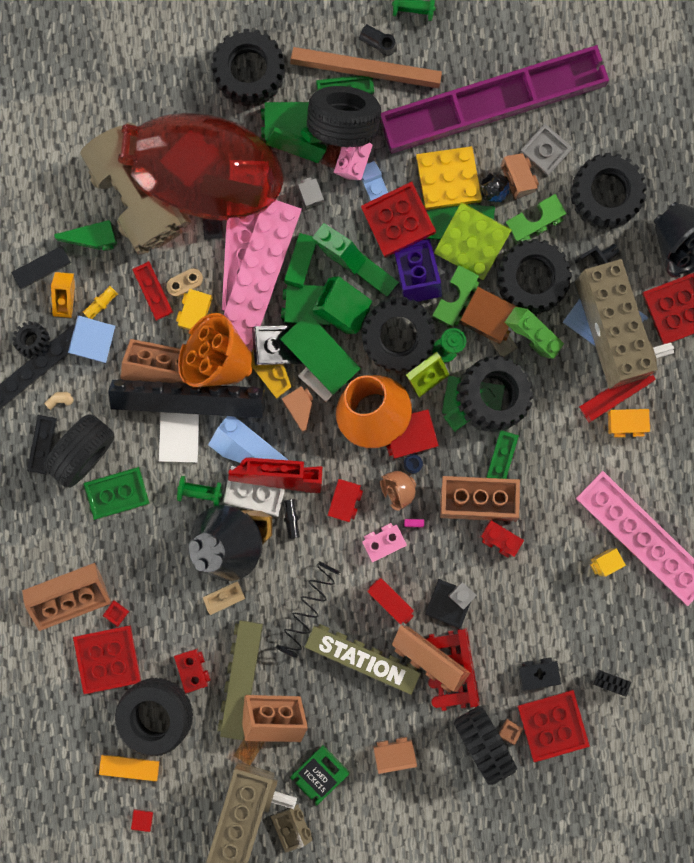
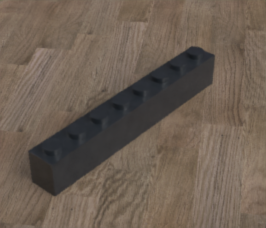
M118 379L112 380L108 390L111 410L263 418L266 407L265 389L255 386L218 385L191 387L188 384L179 382L167 383Z

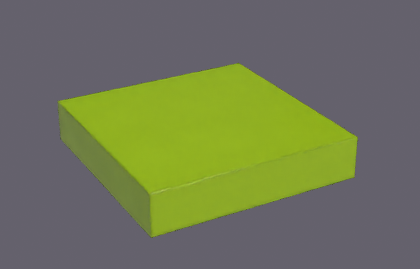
M437 352L406 374L414 392L419 398L449 376L448 370Z

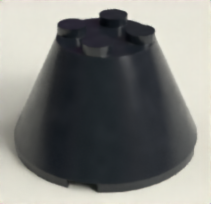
M674 202L667 211L654 219V223L656 224L655 231L665 270L671 277L678 278L681 277L680 274L687 272L689 275L694 272V208Z
M217 505L205 510L198 516L191 530L189 543L191 561L198 571H203L218 580L236 581L246 577L256 568L258 560L262 555V537L258 526L247 513H243L235 506Z

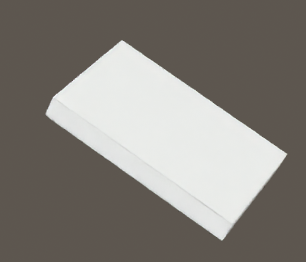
M161 412L159 462L198 463L199 414Z
M228 481L222 503L248 510L262 511L278 517L285 489Z

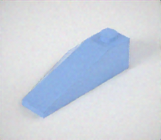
M227 416L208 444L222 457L239 463L246 457L288 460L235 416Z

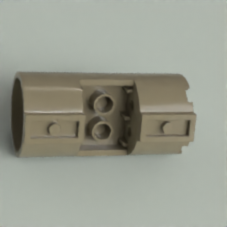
M128 122L125 125L112 128L95 137L82 148L80 155L89 169L91 183L99 189L114 187L122 195L120 199L128 209L119 216L117 221L119 224L118 229L124 237L130 240L137 254H145L149 252L148 248H159L183 233L182 227L185 229L192 223L172 189L166 188L162 192L154 193L142 170L154 156L135 124Z

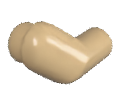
M56 392L44 404L52 410L58 403H65L66 406H69L73 403L74 399L68 392Z

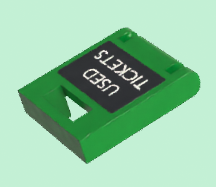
M322 745L290 776V779L294 780L298 776L299 779L295 784L311 800L317 796L318 799L314 802L317 806L350 772ZM325 756L338 768L335 775L321 761Z

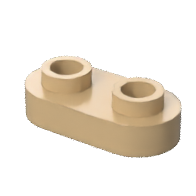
M189 269L171 278L167 282V291L170 295L179 297L187 293L189 289L193 290L199 287L203 282L202 273L197 269ZM191 275L197 276L195 281L190 280ZM175 283L179 284V288L177 290L173 289V285Z

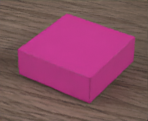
M404 519V526L423 527L424 519Z

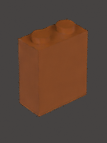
M477 287L459 324L500 344L502 340H507L511 332L508 330L509 326L505 321L517 306Z

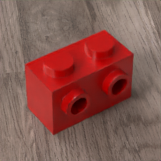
M489 520L480 535V538L483 539L482 543L490 548L494 545L500 549L499 553L507 558L509 556L515 557L524 542L523 539L492 520Z
M198 648L174 656L185 693L209 686L208 682L211 679L208 670L204 671L202 663L205 662L202 651L199 652Z

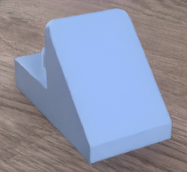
M375 161L367 163L362 176V182L370 201L387 194L388 191L382 179V173Z

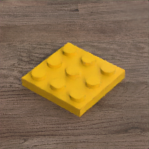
M472 146L416 154L426 210L458 206L461 202L472 204L482 201Z

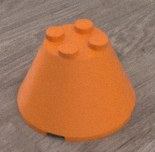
M211 313L201 318L189 331L191 335L186 345L182 344L178 359L179 375L183 382L191 387L235 385L245 377L250 376L252 373V352L247 348L228 317L220 313Z

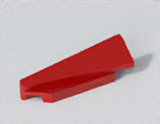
M246 457L241 461L240 465L233 470H229L228 481L308 493H320L323 467H304V461Z

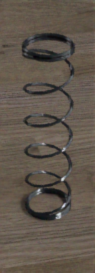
M318 561L319 563L317 564V567L323 573L325 572L319 567V565L337 575H340V571L328 566L327 564L321 561ZM326 574V575L332 580L333 583H326V582H321V581H317V580H309L310 585H311L314 589H316V590L325 598V600L316 599V598L307 597V596H301V597H300L301 600H302L307 606H309V605H308V603H307L306 601L303 600V598L312 599V600H316V601H326V600H327V599H326V596H325L321 591H319L311 582H317V583H322V584H326V585H334V584H335L334 580H333L328 574ZM309 606L316 613L317 616H311L296 612L292 613V615L296 620L301 622L294 614L311 618H317L318 613L311 606ZM302 623V625H303L309 632H300V631L291 630V629H284V632H285L290 638H292V636H291L289 633H287L286 631H292V632L301 633V634H309V633H310V630H309V628H308L304 623ZM294 638L292 639L300 646V649L285 647L279 644L275 646L276 649L294 658H298V654L291 650L298 651L302 649L301 645Z

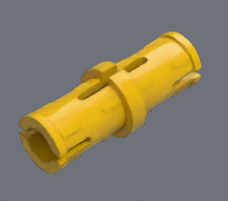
M109 286L99 297L96 296L94 298V301L83 313L89 319H93L102 309L105 310L107 308L106 305L118 293Z

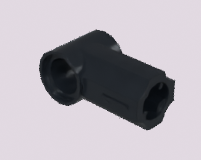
M368 24L363 27L359 36L360 41L379 50L385 56L394 54L396 50L394 36L385 34ZM385 42H390L392 44V46L389 48H385L382 45Z

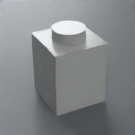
M306 178L301 181V184H298L306 209L324 203V198L316 178L313 180L312 178Z
M460 582L448 595L463 610L477 596L463 582Z

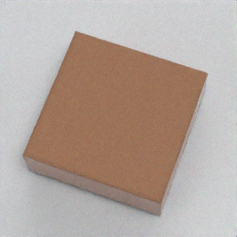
M506 719L499 731V735L503 740L515 746L524 728Z

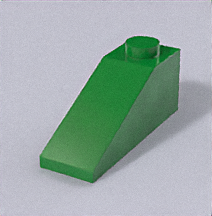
M110 220L54 234L55 239L59 242L98 250L102 249L103 251L114 249L113 246L118 245Z

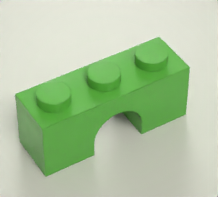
M556 194L537 205L541 214L539 221L530 222L523 213H520L505 222L504 226L512 229L510 236L515 244L521 243L524 240L529 241L531 240V235L535 233L540 235L548 230L547 226L551 224L556 226L564 221L563 217L567 213Z
M458 265L449 285L457 289L459 298L452 303L441 299L432 315V319L450 328L453 325L458 326L462 315L459 313L462 308L466 309L471 301L468 296L471 291H476L480 283L477 281L479 275Z
M515 307L505 321L516 334L523 335L531 340L529 346L541 357L554 359L564 345L528 309Z

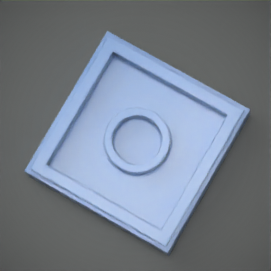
M77 316L68 353L106 363L115 326Z

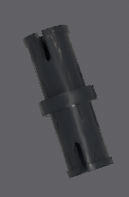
M295 499L284 500V522H286L288 539L300 538L298 529L299 516L296 513Z

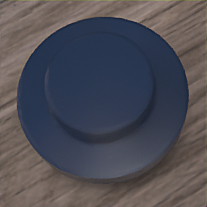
M411 454L405 458L404 468L407 472L417 473L422 469L423 461L418 455Z

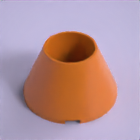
M365 375L352 380L341 394L336 407V421L342 434L353 444L364 448H379L391 444V441L405 432L412 415L411 400L405 388L396 380L382 375ZM372 394L384 396L381 406L374 412L368 414L355 412L358 403L364 397Z

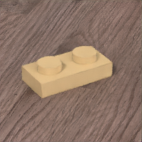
M238 581L203 597L210 615L245 599Z

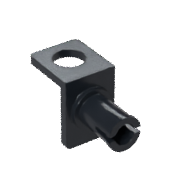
M611 244V246L603 251H600L598 246H595L577 258L575 263L580 262L591 254L599 266L608 263V260L619 255L620 251L618 248L611 252L617 247L615 244Z

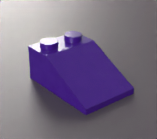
M430 239L421 240L394 253L403 297L415 301L442 297L441 280Z

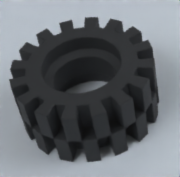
M28 321V325L25 322L22 323L23 327L18 326L19 331H14L13 333L16 336L12 337L14 341L13 346L25 358L31 359L33 357L35 359L38 358L37 354L42 356V351L46 352L48 350L46 346H50L48 342L50 340L49 333L37 322ZM36 334V341L32 345L27 346L26 340L31 335Z
M598 670L593 685L627 697L631 682Z

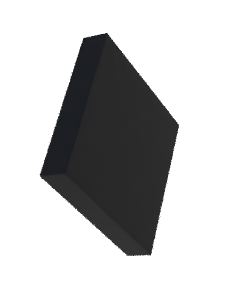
M438 579L425 615L461 629L470 603L464 610L461 609L448 597L456 585Z

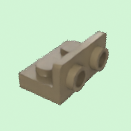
M298 804L295 805L294 809L290 808L270 816L285 853L304 847L312 841L311 831L306 825L304 814Z

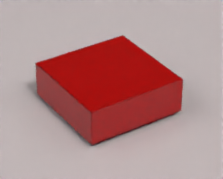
M113 600L102 616L119 627L130 611Z
M134 809L131 830L151 832L154 812Z

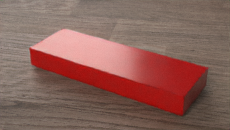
M148 261L133 268V273L155 320L158 321L173 314L172 308L150 262Z

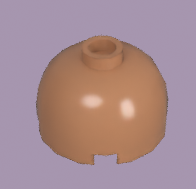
M402 471L389 472L381 477L383 478L380 481L381 490L385 498L387 494L393 503L390 506L393 509L401 510L411 504L415 498L416 483L412 477H409Z

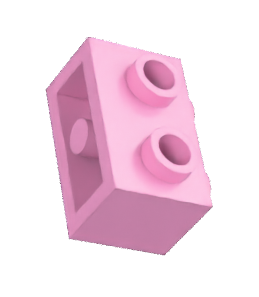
M368 143L358 147H342L333 173L347 180H361L373 144Z
M390 523L381 528L382 532L378 534L372 532L364 536L365 540L362 543L371 562L377 561L407 546L397 525L393 526Z

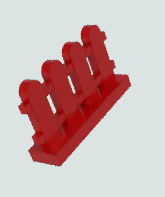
M467 628L459 629L458 634H454V630L448 631L449 635L435 637L434 633L429 634V638L426 640L438 649L451 647L452 654L448 656L458 664L463 665L470 672L463 683L467 684L468 691L463 690L462 684L458 693L444 695V689L441 687L442 683L437 679L435 681L429 679L428 685L433 689L438 688L439 695L432 699V705L435 708H441L442 711H446L447 706L461 705V708H466L467 703H470L471 708L479 706L480 702ZM460 645L461 653H457L456 646Z

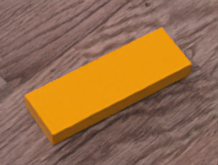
M101 755L99 775L157 781L160 761Z

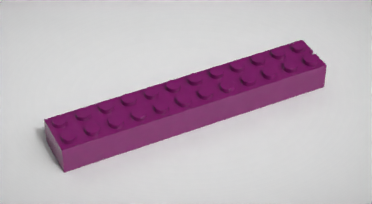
M598 45L382 112L380 123L390 153L400 152L606 87L609 78L605 66L601 65L603 60Z

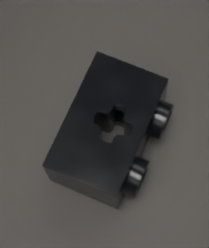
M552 657L540 659L541 663L533 664V661L521 662L522 666L517 667L521 690L526 691L561 685L558 661L552 660ZM537 669L544 672V674H541V678L534 675V673H537Z

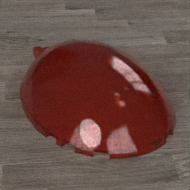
M177 113L157 117L139 126L129 124L122 126L123 139L118 162L132 166L131 175L139 183L141 190L150 197L154 196L163 201L162 204L167 207L171 205L179 208V212L212 220H228L229 218L237 217L240 220L245 219L246 216L257 215L267 210L276 201L281 192L283 171L276 154L256 133L236 122L207 114ZM131 136L136 137L134 155L129 154Z

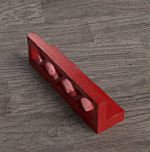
M652 375L619 387L608 388L579 406V409L588 423L653 383L656 378Z

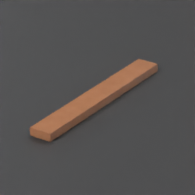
M293 47L290 64L432 88H440L442 71Z

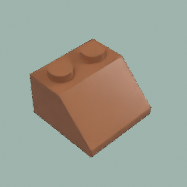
M523 153L504 157L500 166L504 176L509 180V187L514 200L536 192L539 183L536 176L532 175L530 171L531 163L528 157L525 158Z
M301 386L282 398V401L304 434L308 428L313 397L307 388L304 390Z
M407 737L397 738L396 742L388 743V740L379 741L377 746H373L378 774L417 767L413 743Z

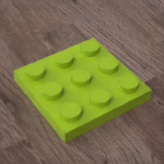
M461 202L434 254L456 266L459 265L479 275L478 278L484 280L512 229Z

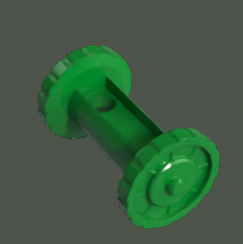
M435 0L392 1V16L396 17L398 11L426 14L428 15V21H432L433 12L436 9L434 6Z
M456 328L446 330L441 338L434 343L432 354L437 352L444 363H449L454 360L457 353L465 348L466 336L461 330Z
M181 476L179 486L177 487V501H182L183 496L213 501V505L217 506L222 497V483L218 482L216 487L187 483L186 477Z

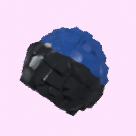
M489 173L481 181L480 191L485 200L502 202V200L506 199L507 194H509V180L506 176Z

